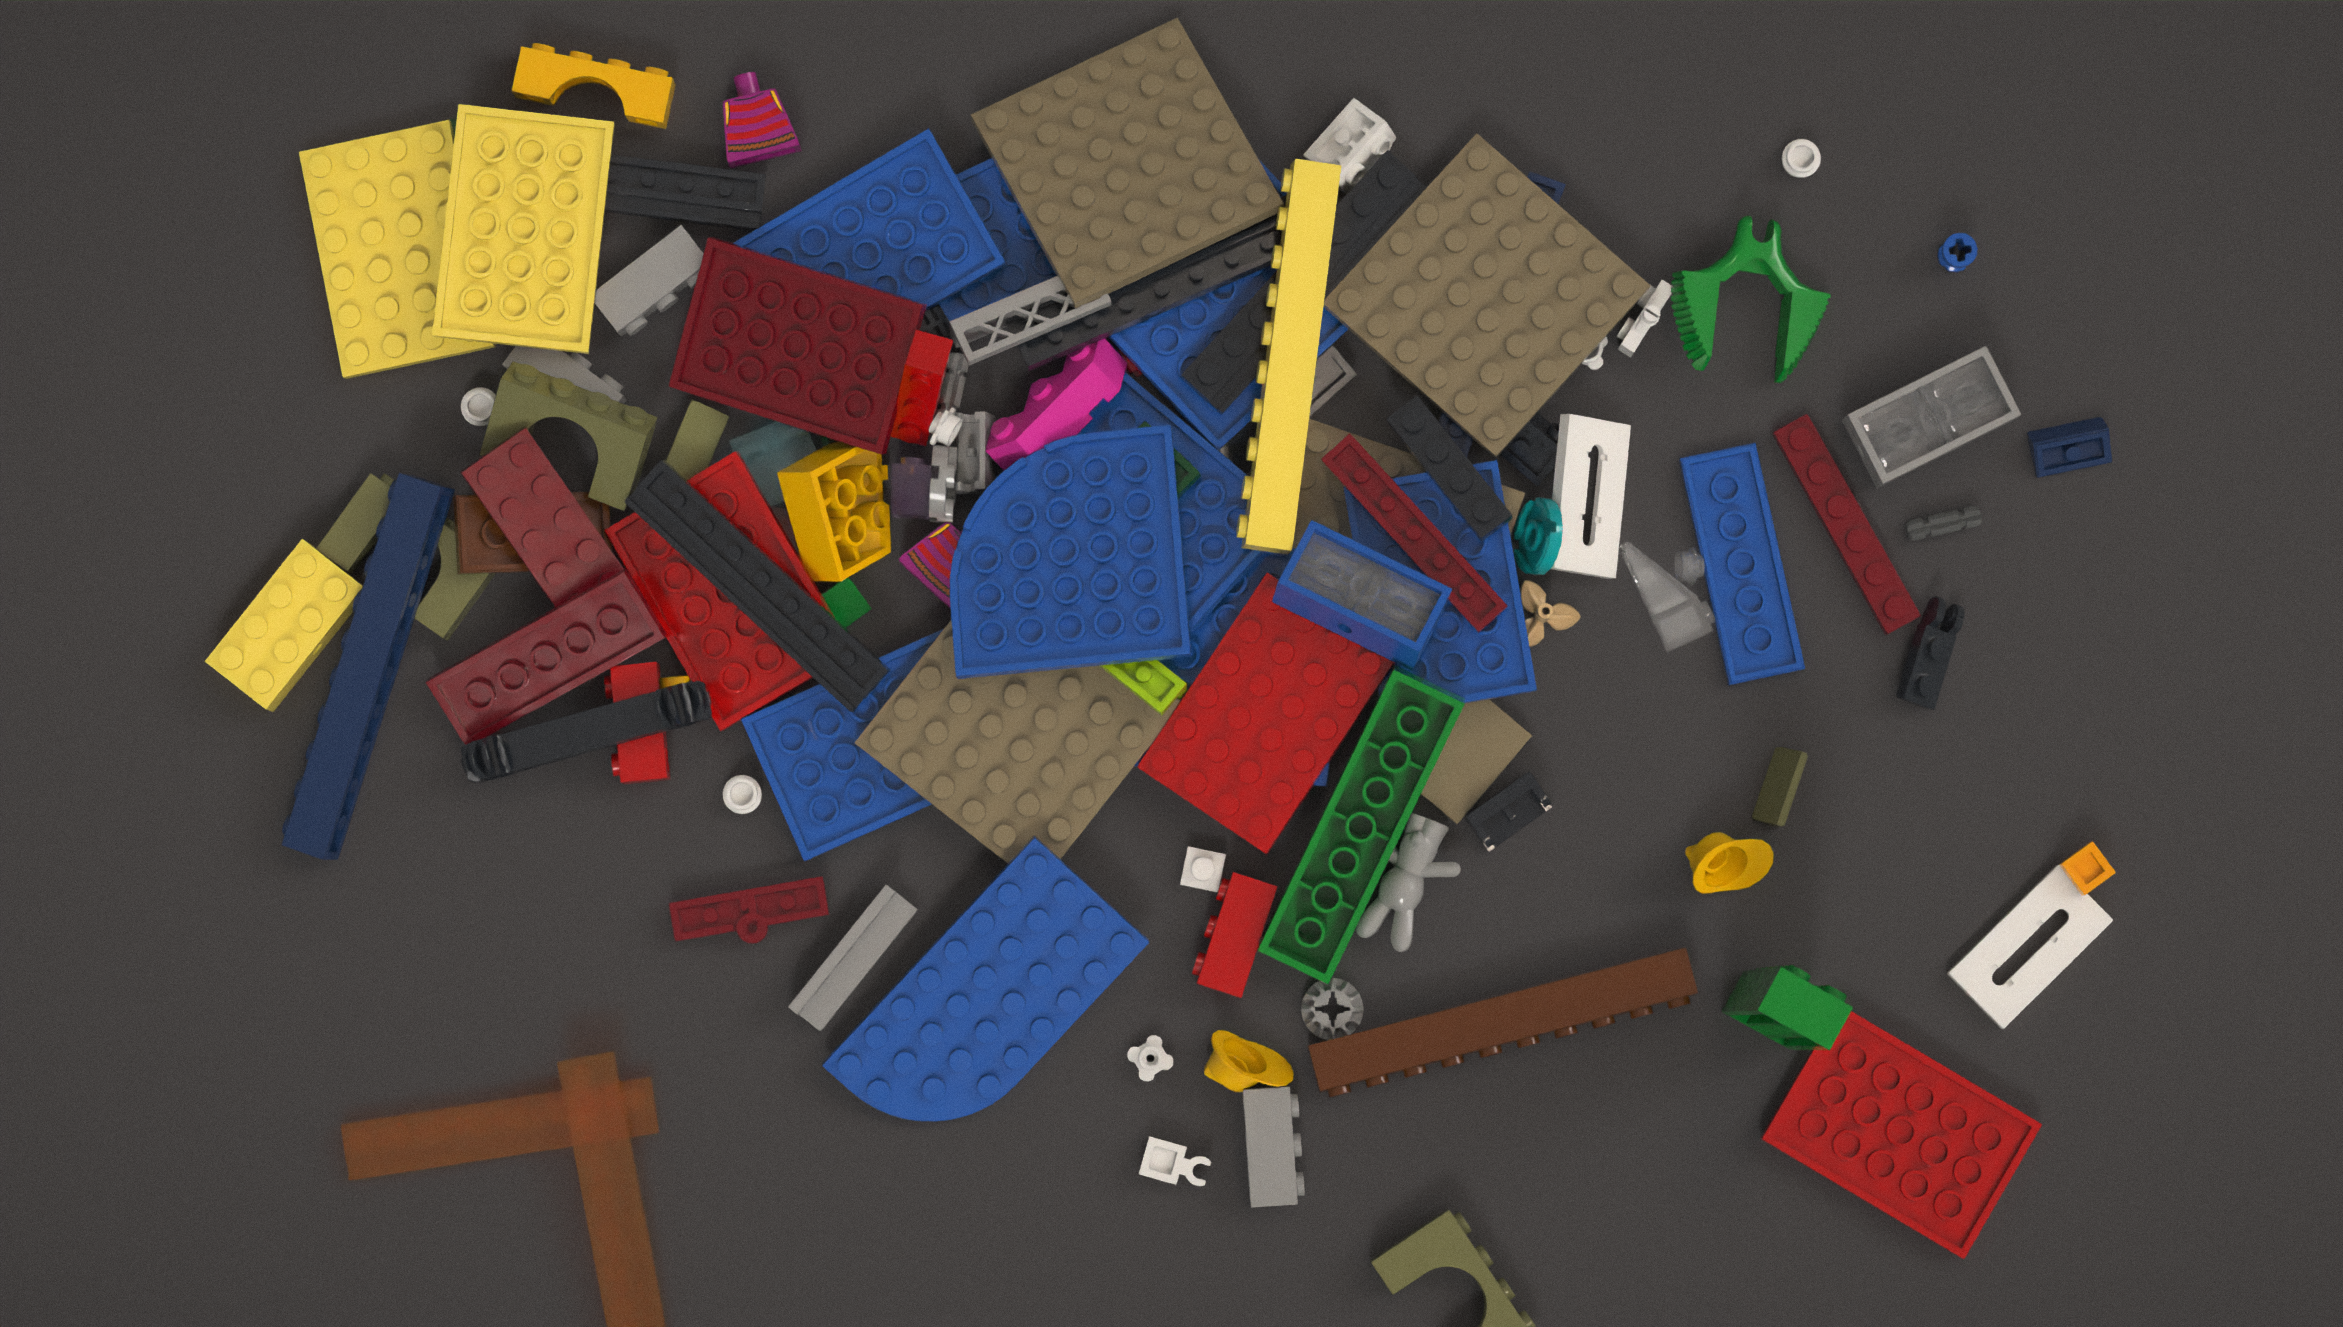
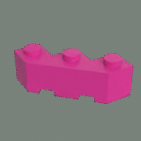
M1105 338L1067 354L1062 373L1048 378H1041L1031 384L1024 412L1010 417H1003L993 422L985 451L1003 470H1006L1020 458H1026L1032 453L1045 448L1044 445L1077 435L1093 419L1089 412L1102 399L1109 402L1120 391L1127 362Z

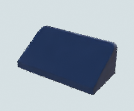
M2101 417L2027 432L2037 478L2112 462L2109 427Z

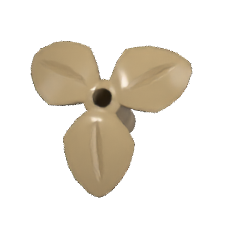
M1525 580L1522 583L1520 594L1523 609L1534 613V617L1525 619L1530 647L1537 645L1544 638L1543 623L1548 622L1552 628L1559 631L1572 627L1581 618L1579 612L1571 605L1558 602L1551 606L1545 603L1546 593L1535 582Z

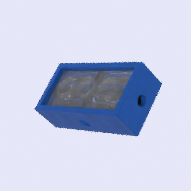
M1311 520L1277 583L1272 602L1413 671L1446 608L1452 588Z

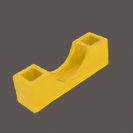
M533 43L532 48L521 46L512 86V93L516 98L554 106L559 97L568 89L579 84L595 83L608 87L620 97L625 116L629 122L663 129L667 128L676 86L674 79L667 77L668 71L655 67H646L645 72L630 69V63L617 59H608L607 64L592 61V55L578 51H570L569 56L556 54L554 47L545 44Z

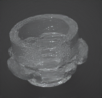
M1693 547L1686 551H1677L1674 558L1676 580L1678 582H1688L1689 586L1695 585L1696 578H1702L1704 574L1703 556L1697 555Z

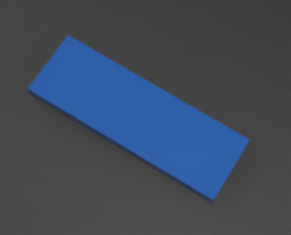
M1756 443L1680 458L1679 464L1728 686L1804 670V660Z

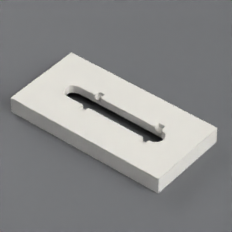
M1560 414L1552 500L1558 504L1561 511L1563 533L1558 557L1551 568L1552 570L1605 579L1616 578L1631 425L1574 414ZM1595 445L1598 448L1599 455L1590 542L1586 546L1583 542L1584 520H1582V515L1585 514L1590 468L1588 454Z
M2056 865L1947 972V975L2001 1029H2004L2113 919L2088 894L2082 896L2060 865ZM2062 909L2066 911L2068 915L2066 923L2004 984L2000 986L1994 984L1992 975L1995 970L2057 910Z

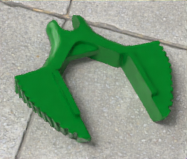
M1744 216L1738 221L1732 246L1719 260L1708 268L1672 273L1674 280L1671 282L1673 285L1671 287V293H1673L1671 296L1673 304L1671 306L1674 309L1673 315L1676 317L1675 323L1679 326L1677 328L1678 333H1681L1680 340L1684 342L1682 345L1683 349L1688 352L1686 355L1688 360H1693L1691 365L1695 370L1704 371L1712 356L1720 283L1725 282L1737 271L1766 275L1779 294L1784 295V299L1781 300L1774 383H1781L1797 367L1799 360L1802 359L1804 352H1806L1808 345H1810L1824 316L1823 314L1827 309L1825 306L1829 304L1827 299L1831 298V294L1814 290L1802 284L1788 267L1782 254L1781 226L1777 221L1769 220L1765 238L1761 243L1752 235V217Z

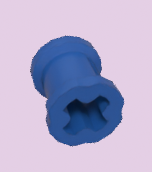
M1956 233L1948 237L1938 249L1937 258L1939 264L1945 267L1947 271L1956 273L1963 271L1966 266L1974 261L1978 248L1971 236L1966 233ZM1955 244H1957L1959 251H1965V255L1959 261H1957L1956 255H1950L1949 253Z

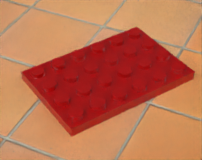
M734 451L687 480L834 617L739 451ZM636 512L604 530L623 564L667 633L666 638L690 680L705 683L712 701L711 716L720 731L726 730L741 721L742 718L753 714L813 678Z
M1266 573L1137 766L1265 854L1269 853L1395 664V662L1273 603V596L1279 580L1269 573Z
M1851 1011L1830 1050H1811L1760 1139L1951 1253L1965 1259L2042 1124Z

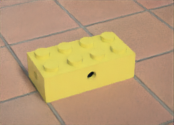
M302 539L205 662L263 708L274 712L352 614L354 599L358 592L362 591L363 585L318 551L313 545Z

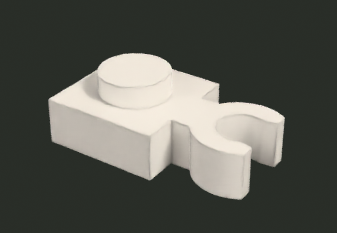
M1149 1136L1139 1174L1175 1185L1177 1184L1179 1174L1185 1175L1193 1185L1204 1186L1206 1181L1196 1178L1193 1175V1168L1200 1163L1210 1166L1211 1161L1204 1156L1186 1159L1184 1158L1186 1146Z

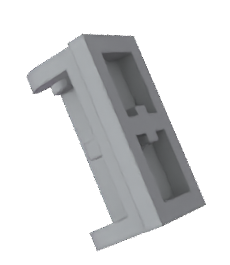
M985 411L975 412L974 415L955 413V416L963 421L956 436L958 457L957 482L954 484V491L957 494H980L995 480V461L985 451L993 422H995V416Z

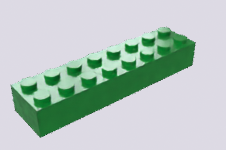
M1396 665L1393 666L1258 946L1259 952L1329 984L1462 711L1465 698Z
M1790 964L1789 966H1770V968L1765 967V969L1761 967L1760 969L1743 971L1721 1012L1789 1050H1830L1853 1007L1845 1003L1846 994L1827 984L1825 986H1814L1809 983L1810 974Z

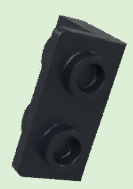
M1540 410L1500 453L1501 456L1537 487L1555 468L1559 424H1551L1540 415Z

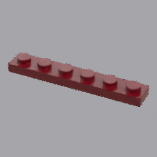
M1808 414L1773 432L1774 439L1885 636L1920 617L1921 614Z
M1350 433L1321 458L1325 466L1427 577L1452 588L1449 597L1450 603L1478 633L1508 607Z

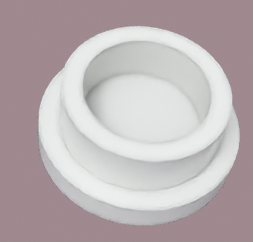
M1797 139L1790 142L1782 153L1784 169L1791 176L1797 178H1805L1812 175L1820 165L1821 155L1819 149L1813 142L1806 139Z
M483 387L471 389L462 399V415L472 425L487 426L496 395L491 390Z
M735 776L726 783L723 789L724 803L731 811L738 814H747L754 811L762 799L760 785L750 776Z

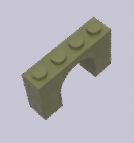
M513 361L500 380L480 455H485L523 427L532 436L536 422L548 417L569 419L582 426L591 435L598 451V464L588 497L624 511L628 506L624 501L627 497L631 496L638 486L658 417L646 413L645 410L639 407L627 406L614 401L603 393L591 392L578 387L567 379L555 378L542 373L531 365L519 364Z
M370 473L316 549L351 574H354L378 541L376 537L377 526L386 515L390 503L388 491L394 480L385 473L380 479ZM446 518L438 542L441 555L440 572L434 585L419 604L415 619L448 641L496 573L457 574L455 522Z
M1449 1209L1444 1210L1370 1260L1392 1295L1435 1268L1455 1267L1462 1269L1474 1277L1483 1293L1484 1311L1477 1327H1536L1525 1310L1518 1314L1510 1302L1516 1296L1505 1279L1502 1277L1496 1281L1488 1269L1494 1263L1483 1246L1480 1244L1474 1248L1466 1236L1472 1230L1460 1212L1453 1215Z

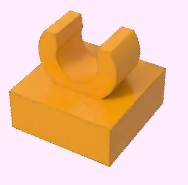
M2093 841L2087 843L2059 864L2082 896L2088 894L2116 873Z

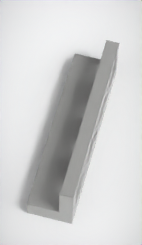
M1055 276L949 321L950 335L956 348H961L970 366L1111 306L1112 301L1107 293L1099 299L1067 312L1069 306L1073 308L1074 306L1069 295L1067 297L1063 296V294H1066L1065 288L1060 278ZM1049 300L1064 304L1060 315L1052 319L1037 314L1040 304ZM1017 315L1028 319L1024 331L1013 334L1001 330L1007 327L1005 319ZM1033 321H1034V322H1037V323H1040V324H1038V325H1035V326L1031 327L1032 324H1033ZM992 334L988 346L972 352L969 345L970 342ZM997 337L1004 338V339H1002V340L996 342Z
M885 885L788 1008L803 1017L821 1032L918 909L891 887Z

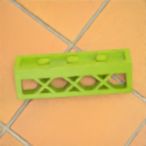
M1158 660L1100 665L1101 668L1161 716L1176 698L1181 700L1187 693L1186 682Z

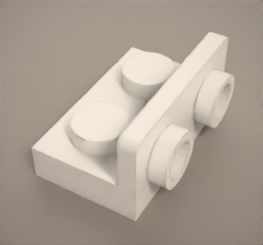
M1353 98L1303 156L1308 161L1341 165L1339 189L1348 194L1387 150L1390 151L1396 136L1384 119Z

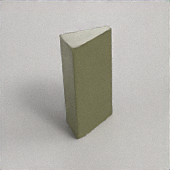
M692 399L666 462L686 480L708 468L727 425L729 416Z
M1776 747L1752 814V818L1755 821L1775 828L1785 825L1808 758L1807 753L1784 747Z

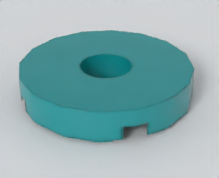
M1537 497L1535 501L1530 500L1523 506L1514 529V539L1519 540V550L1514 549V558L1519 569L1525 574L1544 575L1552 568L1558 557L1562 543L1563 523L1559 506L1552 499Z

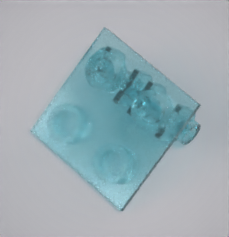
M778 421L729 440L732 452H739L771 507L785 502L777 472L816 451L809 431Z

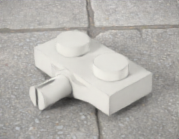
M1661 280L1657 288L1650 286V289L1638 302V305L1644 309L1635 321L1629 317L1617 335L1618 338L1623 340L1618 348L1619 351L1631 358L1650 326L1656 325L1659 321L1660 311L1671 295L1672 285Z

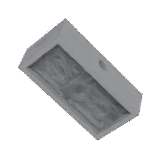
M1984 346L1848 414L1842 419V422L1876 488H1879L2021 416V413L1987 346Z

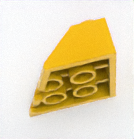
M838 441L818 449L777 472L800 557L813 581L841 582L891 553L889 505L883 499V480H888V465H882L881 454Z

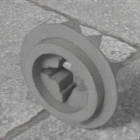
M1331 978L1329 984L1322 981L1313 984L1305 993L1301 1005L1302 1018L1307 1028L1317 1037L1326 1040L1352 1034L1360 1025L1364 1011L1360 993L1349 982L1338 978ZM1331 992H1334V998H1336L1338 1005L1349 1007V1011L1337 1014L1336 1020H1334V1027H1331V1020H1329L1327 1013L1315 1011V1007H1322V1005L1328 1004Z

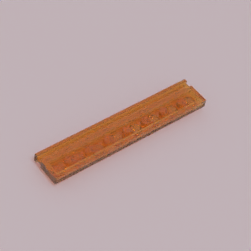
M613 1050L600 1054L560 1060L557 1062L606 1325L607 1327H666L615 1052Z
M652 1077L341 1124L349 1181L660 1133Z

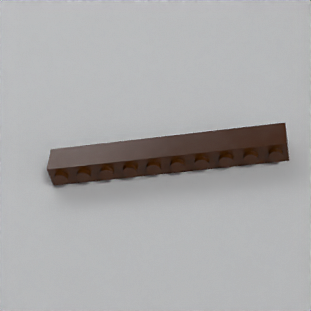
M1685 947L1308 1046V1052L1319 1093L1328 1091L1329 1098L1352 1092L1350 1087L1352 1084L1365 1081L1367 1088L1388 1083V1075L1403 1071L1404 1077L1408 1078L1427 1073L1426 1065L1441 1062L1442 1068L1465 1063L1463 1056L1479 1052L1480 1058H1485L1503 1053L1502 1045L1516 1042L1518 1049L1540 1043V1035L1554 1032L1555 1039L1577 1034L1576 1026L1590 1022L1593 1029L1615 1024L1614 1016L1629 1013L1631 1019L1653 1014L1652 1006L1667 1003L1668 1009L1691 1004L1690 996L1696 995L1698 990Z

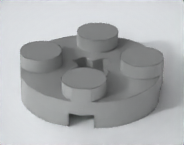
M933 446L931 466H934V468L932 469V478H930L929 498L930 522H953L954 504L956 502L954 484L957 482L955 481V470H957L958 447Z

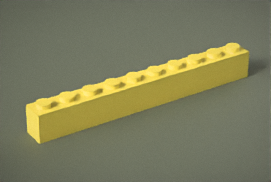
M1295 159L1290 165V169L1284 168L1281 192H1287L1285 207L1279 206L1276 219V230H1282L1280 245H1274L1271 258V268L1277 269L1275 284L1269 283L1266 296V306L1272 307L1270 322H1264L1261 335V345H1267L1265 361L1259 360L1256 374V383L1262 384L1261 398L1254 399L1251 413V422H1257L1255 438L1249 437L1246 460L1252 461L1251 475L1244 476L1241 499H1247L1246 514H1239L1236 537L1242 538L1241 548L1289 554L1293 548L1341 165Z

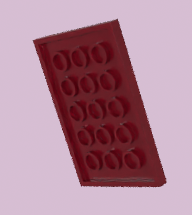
M709 237L669 387L877 454H886L897 415V397L905 362L915 330H920L927 304L724 240Z

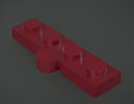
M823 876L669 903L675 942L737 931L738 936L743 941L756 944L766 938L769 925L830 915Z

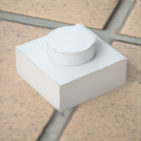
M1188 846L1180 885L1218 893L1226 854Z

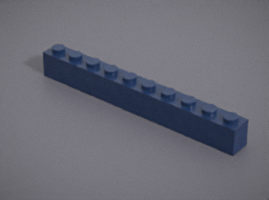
M403 473L398 474L397 479L392 482L389 488L388 500L390 503L386 515L377 526L376 537L378 541L374 553L369 556L365 564L364 573L366 579L362 591L358 592L353 602V612L355 614L350 628L345 631L341 640L343 652L339 664L334 667L330 675L329 685L331 690L327 702L321 706L318 713L317 721L319 728L315 739L310 742L306 751V760L308 762L304 775L299 778L295 786L294 797L296 800L292 813L286 817L283 824V846L322 860H338L455 492L453 488Z

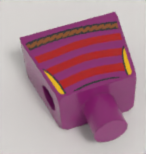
M747 72L735 76L733 79L738 97L723 101L726 157L730 168L802 151L776 89L760 91L756 72Z
M945 522L904 553L898 560L951 609L950 573L952 558L963 529L960 532L950 522Z

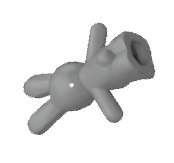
M1411 813L1399 849L1395 846L1389 859L1394 868L1390 869L1382 877L1379 884L1378 897L1365 910L1356 926V932L1360 937L1370 938L1376 934L1391 909H1393L1395 914L1390 938L1392 946L1398 952H1405L1409 949L1413 938L1414 909L1421 902L1424 895V878L1456 877L1461 871V867L1457 862H1432L1449 827Z

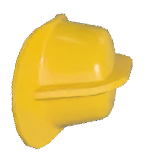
M1721 832L1711 833L1701 839L1696 845L1688 846L1685 850L1693 872L1692 883L1694 888L1702 894L1740 890L1754 885L1769 872L1774 857L1771 846L1763 840H1735Z
M1217 1030L1212 1034L1211 1043L1214 1050L1204 1067V1074L1234 1092H1243V1090L1249 1089L1259 1082L1276 1087L1287 1086L1292 1082L1294 1072L1291 1065L1276 1051L1264 1045L1240 1038L1225 1030Z

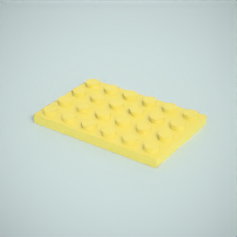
M458 104L432 331L433 337L589 354L614 122Z
M450 120L299 152L342 376L345 379L496 347L494 343L432 336L454 147V132Z

